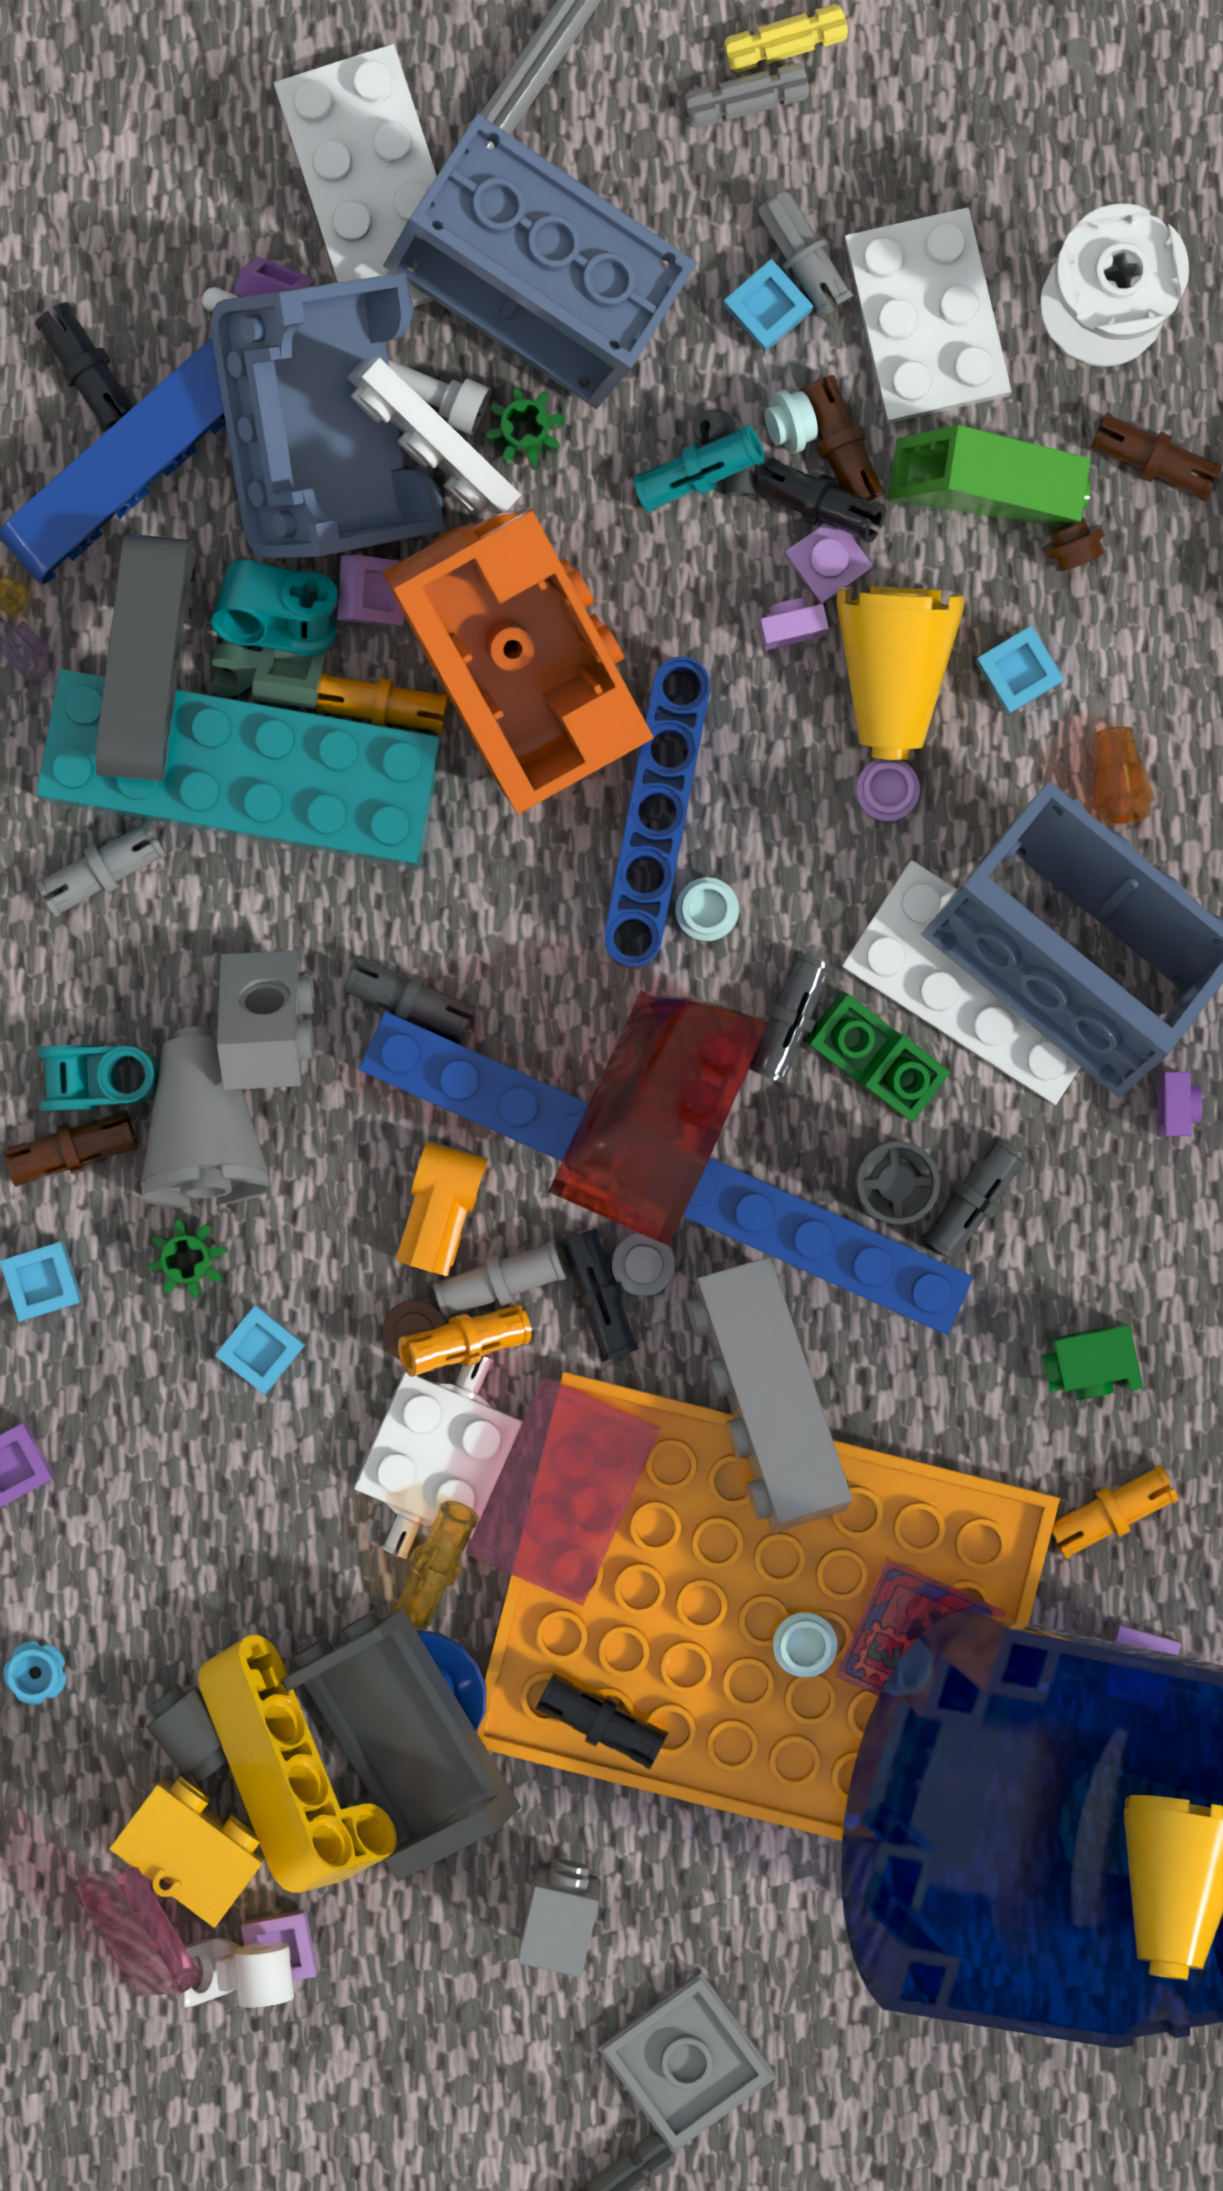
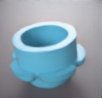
M28 1641L20 1644L13 1650L12 1660L6 1662L4 1666L3 1677L6 1686L13 1691L18 1700L26 1704L37 1705L41 1704L44 1698H54L63 1690L67 1678L62 1669L65 1665V1660L56 1647L50 1644L40 1646L36 1641ZM37 1666L41 1669L42 1674L39 1678H33L30 1675L32 1667Z

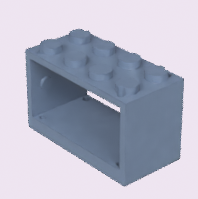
M478 113L409 218L383 266L394 274L406 272V279L409 284L597 409L633 367L694 270L697 262ZM484 142H492L494 149H488ZM660 260L667 261L669 268H663L660 265ZM407 267L412 268L414 272H410ZM578 382L583 383L585 388L581 387Z
M1050 781L1044 785L1005 829L921 933L925 939L1118 1098L1169 1055L1223 983V918L1208 912L1185 892L1183 886L1175 878L1157 870L1135 851L1129 840L1118 833L1111 832L1089 814L1077 798L1070 797L1065 791H1061ZM1016 853L1180 988L1183 994L1162 1020L991 880L988 876L1002 860L1004 863H1007Z

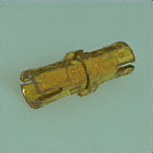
M448 1500L444 1504H440L437 1517L424 1545L417 1546L410 1558L412 1572L399 1600L393 1607V1612L403 1608L414 1628L425 1629L427 1625L430 1626L432 1624L433 1616L447 1585L454 1584L462 1570L459 1559L473 1529L479 1522L476 1512L462 1503Z

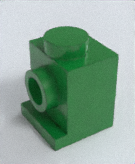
M1121 1323L1049 1338L1051 1353L1041 1355L1042 1371L1048 1392L1075 1390L1076 1400L1090 1399L1114 1393L1112 1382L1122 1380L1123 1388L1127 1390L1143 1389L1132 1331L1128 1324Z

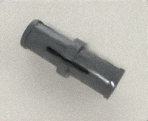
M798 951L794 954L795 959L776 1004L771 1002L768 1004L765 1014L769 1015L770 1019L752 1062L747 1067L751 1071L783 1084L788 1079L786 1077L805 1031L812 1033L817 1021L812 1020L811 1017L828 976L834 968L830 964Z
M362 955L357 958L355 962L356 969L352 968L345 984L344 993L359 997L394 1013L395 1016L401 1019L415 1022L461 1044L465 1037V1029L468 1030L477 1006L468 1005L426 986V979L414 974L410 979L374 963Z
M997 1135L992 1139V1143L964 1181L958 1179L951 1189L955 1194L929 1230L921 1237V1239L953 1262L956 1261L957 1256L986 1216L994 1217L999 1210V1207L995 1205L1023 1165L1029 1160L1028 1157Z

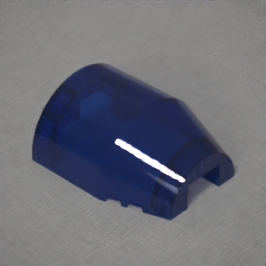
M961 1612L950 1615L924 1631L901 1657L876 1701L856 1757L844 1817L841 1884L845 1925L853 1959L860 1977L877 2004L883 2010L1110 2048L1133 2046V2038L1164 2032H1167L1173 2038L1190 2036V2028L1223 2022V1914L1203 1969L1189 1968L1188 1980L1150 1975V1962L1137 1959L1123 1813L1126 1797L1129 1798V1795L1190 1800V1804L1211 1808V1804L1223 1806V1666L1206 1660L977 1612Z

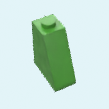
M962 425L949 426L897 438L887 501L1047 526L1080 522L1083 510L1090 498L1091 485L1088 474L1091 458Z

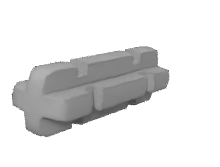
M794 63L777 68L775 75L770 76L768 71L718 83V90L711 91L710 86L691 90L685 95V107L691 125L695 128H700L717 123V119L720 116L725 115L726 120H731L775 108L777 101L783 100L784 105L803 101L809 95V83L802 64Z

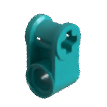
M254 560L234 561L226 567L212 615L211 625L219 637L236 645L260 646L288 651L301 656L320 655L329 650L336 640V623L331 614L337 606V588L331 579L317 572L274 567ZM311 589L316 592L315 602L312 606L309 605ZM307 621V638L304 639L301 636L302 626Z
M95 1045L38 1047V1058L43 1059L45 1062L46 1099L40 1101V1111L97 1109V1106L135 1105L147 1102L155 1096L160 1062L154 1054L146 1049L130 1046L95 1047ZM134 1057L144 1066L145 1080L137 1091L128 1094L118 1085L116 1074L118 1067L123 1061Z

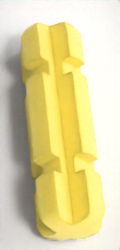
M832 4L816 9L813 17L808 18L807 14L803 13L757 27L758 32L754 35H750L749 31H744L728 36L725 39L724 50L731 70L734 73H741L757 68V63L760 60L765 59L766 64H770L815 50L814 45L822 42L824 47L842 42L847 38L848 25L840 5Z

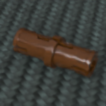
M835 375L825 377L823 379L824 383L818 379L801 388L799 391L804 392L808 397L817 420V436L820 443L816 445V449L821 459H828L840 488L870 501L885 493L884 487L881 486L862 443L867 439V436L861 425L855 426L837 385L838 381Z
M1108 412L1104 415L1098 430L1120 439L1121 442L1101 432H1097L1089 448L1093 452L1097 451L1141 471L1139 478L1151 483L1155 477L1199 497V500L1204 502L1207 500L1214 484L1193 475L1191 472L1214 481V479L1218 478L1222 468V464L1219 462H1212L1170 443L1172 436L1160 431L1158 436L1152 435L1113 417Z
M124 1110L104 1119L72 1127L71 1123L57 1126L56 1133L27 1143L24 1142L15 1146L3 1148L5 1158H8L5 1159L10 1178L14 1186L18 1187L54 1173L57 1174L70 1170L71 1174L85 1171L86 1164L115 1154L118 1155L137 1150L138 1143L133 1138L135 1133L129 1114Z

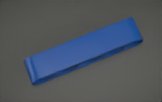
M212 338L22 506L0 529V541L40 585H44L56 577L52 571L69 557L74 561L103 535L99 529L111 518L117 515L121 519L147 496L150 491L146 487L159 475L164 473L168 477L195 453L197 449L194 447V444L207 432L211 431L215 435L226 425Z
M674 657L665 661L657 669L650 694L645 722L654 739L640 746L605 928V948L609 957L617 965L627 969H639L650 964L659 952L664 933L710 694V678L706 669L698 661L689 657ZM675 674L689 675L698 684V697L686 705L672 703L663 691L665 681ZM663 736L679 738L687 748L686 759L674 768H666L659 765L651 755V747L658 738ZM651 798L667 800L675 811L674 822L664 830L654 831L647 828L641 822L638 814L641 805L646 800ZM640 860L655 862L663 873L662 885L651 893L634 891L626 879L627 871L633 863ZM638 922L649 930L651 945L644 954L627 956L617 949L614 936L623 924Z

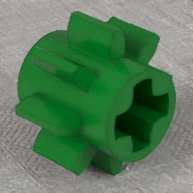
M516 387L513 389L514 402L510 403L506 408L492 403L490 407L491 414L501 422V427L488 431L486 433L487 441L491 444L504 442L506 446L502 458L504 465H510L517 455L527 457L531 469L537 470V454L543 451L544 448L551 453L559 454L560 444L555 438L550 436V430L559 429L565 425L563 414L547 415L545 409L548 404V393L545 391L539 394L534 401L523 399L522 392ZM529 416L536 417L537 432L540 435L535 437L527 434L521 441L516 440L514 425L511 422L515 419L518 422L524 423Z
M183 1219L175 1220L174 1229L176 1237L168 1240L163 1236L156 1235L151 1239L157 1247L162 1249L160 1260L147 1265V1268L151 1271L163 1269L164 1273L169 1277L164 1285L163 1292L169 1294L178 1287L179 1283H188L191 1296L193 1298L200 1297L202 1288L199 1280L205 1276L212 1281L220 1282L223 1280L224 1276L222 1273L213 1268L214 1257L227 1253L228 1247L218 1246L212 1248L206 1240L212 1231L211 1224H204L195 1235L188 1234L187 1224ZM187 1240L191 1250L201 1249L204 1261L194 1265L195 1275L192 1277H188L185 1267L174 1268L172 1263V1256L181 1252V1242Z

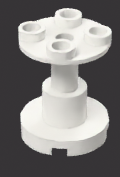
M1123 203L1103 206L1088 213L1067 235L1056 263L1052 266L1045 281L1040 298L1041 316L1049 337L1059 346L1060 351L1066 357L1097 367H1110L1127 363L1137 358L1154 343L1163 322L1175 311L1188 283V255L1185 245L1176 230L1170 224L1166 226L1159 218L1150 215V210L1139 205Z

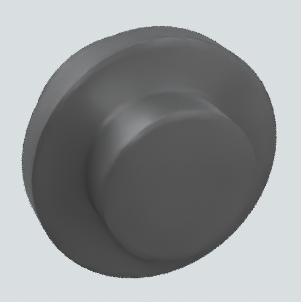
M646 1232L635 1233L623 1239L616 1247L612 1257V1272L617 1282L621 1281L624 1290L637 1296H650L662 1291L672 1280L675 1272V1257L668 1243L661 1237Z

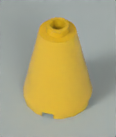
M854 586L838 587L836 605L859 744L872 747V758L909 760L910 749L922 748L964 610L965 595L955 592L949 596V604L941 603V590L870 586L869 593L859 592V599H853Z
M1129 1795V1798L1126 1797L1123 1813L1137 1959L1150 1962V1975L1188 1980L1189 1968L1203 1969L1223 1914V1806L1211 1804V1808L1190 1804V1800Z

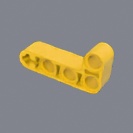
M249 1635L202 1664L198 1674L201 1694L257 1839L260 1841V1847L268 1868L275 1881L283 1889L291 1893H302L343 1882L393 1854L397 1844L395 1826L389 1815L382 1808L374 1804H361L340 1809L294 1689L287 1692L281 1683V1680L288 1675L281 1656L268 1639L260 1635Z

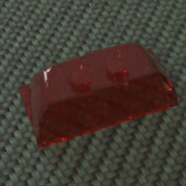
M640 991L556 1173L549 1193L669 1246L712 1154L767 1026V1022L730 1008L691 997L666 995L656 998Z

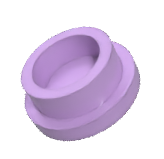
M877 759L869 763L862 770L856 783V797L862 810L870 817L883 822L896 821L908 815L915 807L920 794V784L916 773L902 760Z

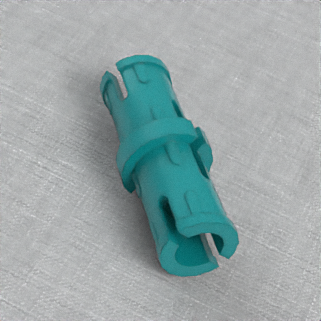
M747 424L742 426V429L702 447L697 443L684 447L682 449V456L644 473L635 474L633 483L641 504L647 512L652 513L657 508L695 491L704 495L715 490L717 481L751 466L764 463L765 454L758 435L752 426Z

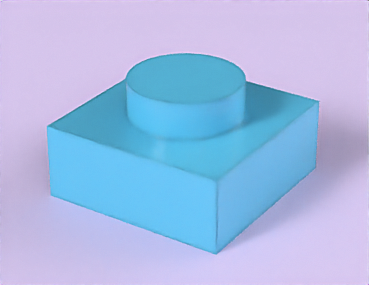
M772 259L723 302V307L764 353L813 311L814 307Z
M1032 625L975 660L1007 716L1065 680Z
M64 1241L0 1260L18 1322L83 1302Z
M256 1304L215 1356L262 1394L266 1395L305 1347L306 1343Z

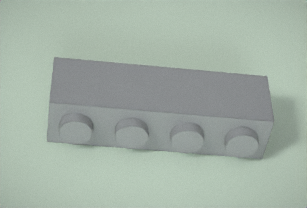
M771 1256L697 1278L692 1291L694 1299L686 1301L687 1311L696 1336H707L714 1359L706 1361L714 1393L717 1398L727 1396L734 1420L726 1422L733 1451L738 1459L747 1456L754 1477V1481L747 1483V1491L755 1516L758 1520L767 1518L773 1534L846 1511L853 1498Z

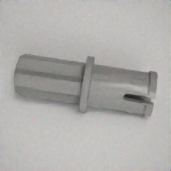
M785 191L764 202L758 209V215L786 260L782 267L785 271H793L816 309L817 316L821 318L834 310L822 289L824 284L827 285L838 305L841 306L854 297L852 291L848 290L824 250L828 246V242L826 239L818 240L792 195Z

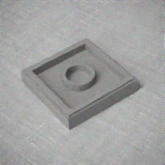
M701 1970L598 2045V2050L673 2153L777 2078L775 2071Z

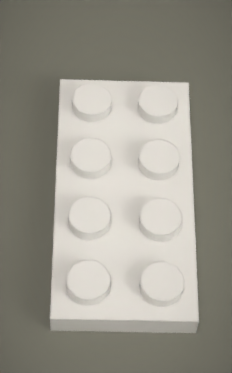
M391 44L273 82L337 282L394 274L385 268L383 264L409 218L437 177L395 45ZM407 267L410 272H414L412 268ZM407 282L413 307L434 301Z
M910 860L841 968L1047 1102L1056 1105L1081 1066L921 935L957 889L913 860Z

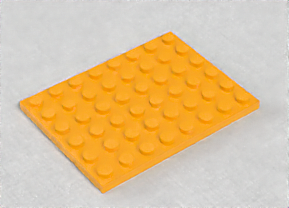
M563 1371L484 1681L486 1685V1714L477 1733L486 1749L491 1752L966 1872L1060 1498L1055 1495L833 1439L853 1501L846 1511L772 1534L768 1519H757L749 1499L747 1483L754 1481V1477L747 1456L738 1459L729 1439L726 1422L734 1420L732 1413ZM894 1567L992 1611V1618L953 1711L948 1716H940L857 1679L844 1671L846 1660L883 1577L889 1568ZM898 1586L881 1622L882 1627L886 1625L896 1628L895 1632L899 1633L901 1630L906 1632L910 1622L917 1618L922 1622L928 1634L933 1626L928 1614L930 1610H938L941 1614L948 1612L952 1620L961 1621V1629L955 1634L948 1633L946 1643H956L960 1654L974 1620L956 1610L902 1586ZM896 1602H897V1603H898V1615H897V1617H896V1619H895L894 1621H891V1620H893V1619L895 1618L896 1613H897V1609H896ZM906 1604H907V1613H908V1616H907L906 1622L904 1623V1621H905V1619H906ZM811 1612L820 1615L829 1622L837 1637V1653L833 1663L823 1673L814 1677H797L786 1672L779 1665L774 1655V1633L785 1618L795 1613ZM936 1629L935 1634L937 1636H940L942 1634V1630ZM934 1640L930 1641L929 1648L936 1649L938 1643ZM909 1651L908 1654L912 1658L908 1668L901 1670V1674L904 1676L903 1681L934 1696L941 1697L956 1662L938 1666L931 1682L924 1686H916L911 1682L910 1670L915 1662L917 1653L916 1651ZM927 1654L924 1659L926 1662H931L933 1657ZM915 1667L914 1670L920 1677L923 1670L920 1667ZM554 1672L574 1683V1685L603 1699H606L609 1695L619 1700L618 1707L647 1723L649 1722L669 1732L650 1770L630 1759V1757L599 1742L596 1747L585 1742L586 1735L572 1729V1727L557 1719H553L535 1710Z

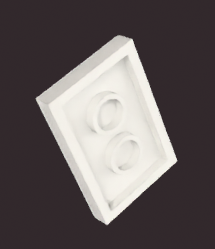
M969 207L845 235V247L887 424L1010 396L1012 391Z
M380 357L363 359L346 377L357 388L350 396L351 399L377 423L381 420L388 423L390 420L403 433L397 440V443L422 467L425 468L429 465L434 469L438 466L450 478L443 487L469 512L475 509L480 514L483 511L501 514L506 512L521 496L499 472Z

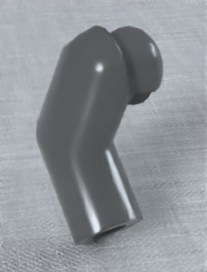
M706 410L696 417L693 423V433L696 440L704 446L742 429L744 425L724 410ZM757 465L726 477V495L756 496Z

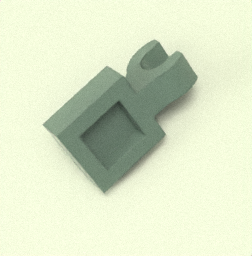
M219 643L214 652L212 666L228 668L233 672L216 670L211 691L221 696L232 697L240 695L247 688L252 687L253 700L277 703L282 706L315 709L319 697L318 690L321 676L326 670L327 651L316 656H301L292 652L262 647L260 652L248 650L233 643Z

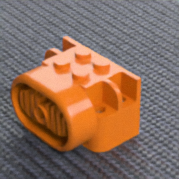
M532 509L522 514L504 512L494 515L481 523L453 528L435 538L423 550L381 572L445 693L448 695L453 707L459 714L500 790L517 815L654 739L615 666L616 663L625 659L618 643L607 625L603 626L595 613L591 616L588 615L585 608L595 602L578 570L576 568L572 569L566 558L558 559Z

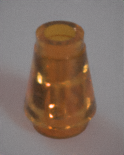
M1112 727L1096 732L1092 809L1099 811L1100 823L1121 825L1138 822L1150 817L1149 803L1155 800V796L1137 743L1134 740L1133 729L1130 727Z

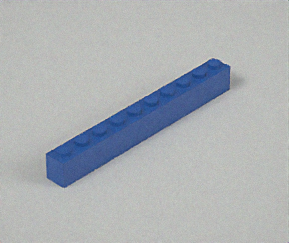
M386 1011L358 1069L947 1336L974 1276Z

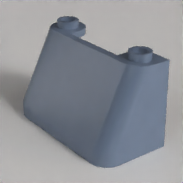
M406 272L229 298L218 302L213 309L211 335L242 526L249 546L258 556L263 558L320 557L445 531L441 510L443 499L439 486L424 470L418 468L405 469L402 447L397 443V440L400 438L399 429L390 420L388 423L382 420L377 423L351 399L350 396L357 388L346 379L363 359L380 357L389 366L386 341L397 340L403 337L409 329V324L413 317V301L408 292Z

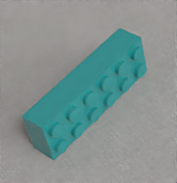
M59 669L36 796L45 802L421 869L443 747L440 737L176 690L164 781L98 776L96 774V745L105 677Z

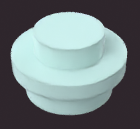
M785 389L774 392L771 396V407L767 408L764 413L769 436L775 445L784 444L785 449L789 453L801 452L805 449L806 443L816 440L818 435L817 420L811 402L802 391L792 394Z
M705 877L690 882L682 889L676 901L675 913L679 926L688 936L699 941L709 942L721 939L733 929L739 915V903L734 891L726 883L715 878Z
M799 1612L792 1614L779 1624L774 1633L773 1651L775 1658L786 1672L794 1676L803 1678L817 1676L827 1670L836 1657L838 1646L836 1634L829 1622L815 1613Z

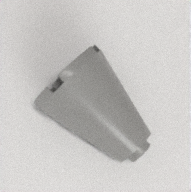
M204 1026L185 1027L176 1030L175 1039L165 1042L162 1047L141 1178L143 1200L157 1206L191 1208L190 1198L206 1199L217 1197L216 1205L248 1201L264 1195L267 1192V1186L269 1187L268 1168L242 1089H223L217 1036H213L212 1028Z

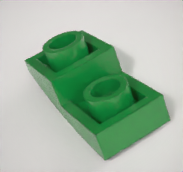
M842 990L815 1024L812 1033L809 1032L803 1040L912 1123L951 1073L905 1035L895 1031L849 993Z

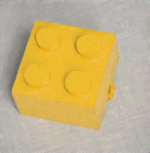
M180 1775L176 1782L172 1783L163 1776L109 1849L153 1882L152 1886L157 1895L161 1897H174L215 1928L262 1865L264 1855L262 1850L257 1847L260 1841L257 1839L253 1827L238 1816L231 1814L226 1822H224L208 1810L206 1806L211 1797L192 1781ZM161 1878L171 1884L168 1890L160 1887L159 1881Z

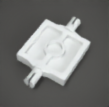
M485 1355L482 1356L473 1377H471V1374L476 1364L462 1366L455 1384L451 1382H433L419 1375L411 1377L407 1374L408 1371L404 1370L354 1484L355 1490L385 1502L397 1514L386 1542L382 1546V1549L393 1554L402 1532L405 1531L396 1555L407 1559L421 1524L425 1526H442L472 1539L522 1425V1420L491 1407L478 1394L489 1367L494 1361L492 1358Z

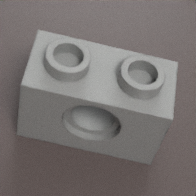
M297 950L221 954L217 1049L224 1090L301 1086L302 1060L313 1059L314 1054L311 1020L303 1021V1014H314V987L312 976L300 975Z
M553 1858L550 1867L537 1864L520 1938L518 1964L582 1978L599 1903V1878L588 1876L589 1866L562 1858Z

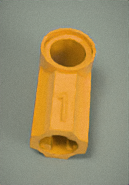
M430 1140L426 1141L411 1190V1195L415 1197L395 1261L444 1276L449 1275L462 1237L461 1232L467 1212H473L477 1200L476 1195L488 1163L487 1157Z

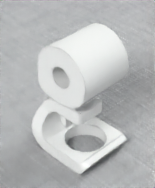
M218 1937L202 1939L176 1948L182 2008L195 2006L231 1993L234 1990H237L238 2006L243 2008L271 2006L294 1999L290 1948L287 1943L259 1942L241 1947L233 1941ZM197 1955L202 1962L203 1978L199 1988L194 1991L189 1983L188 1972L191 1961Z

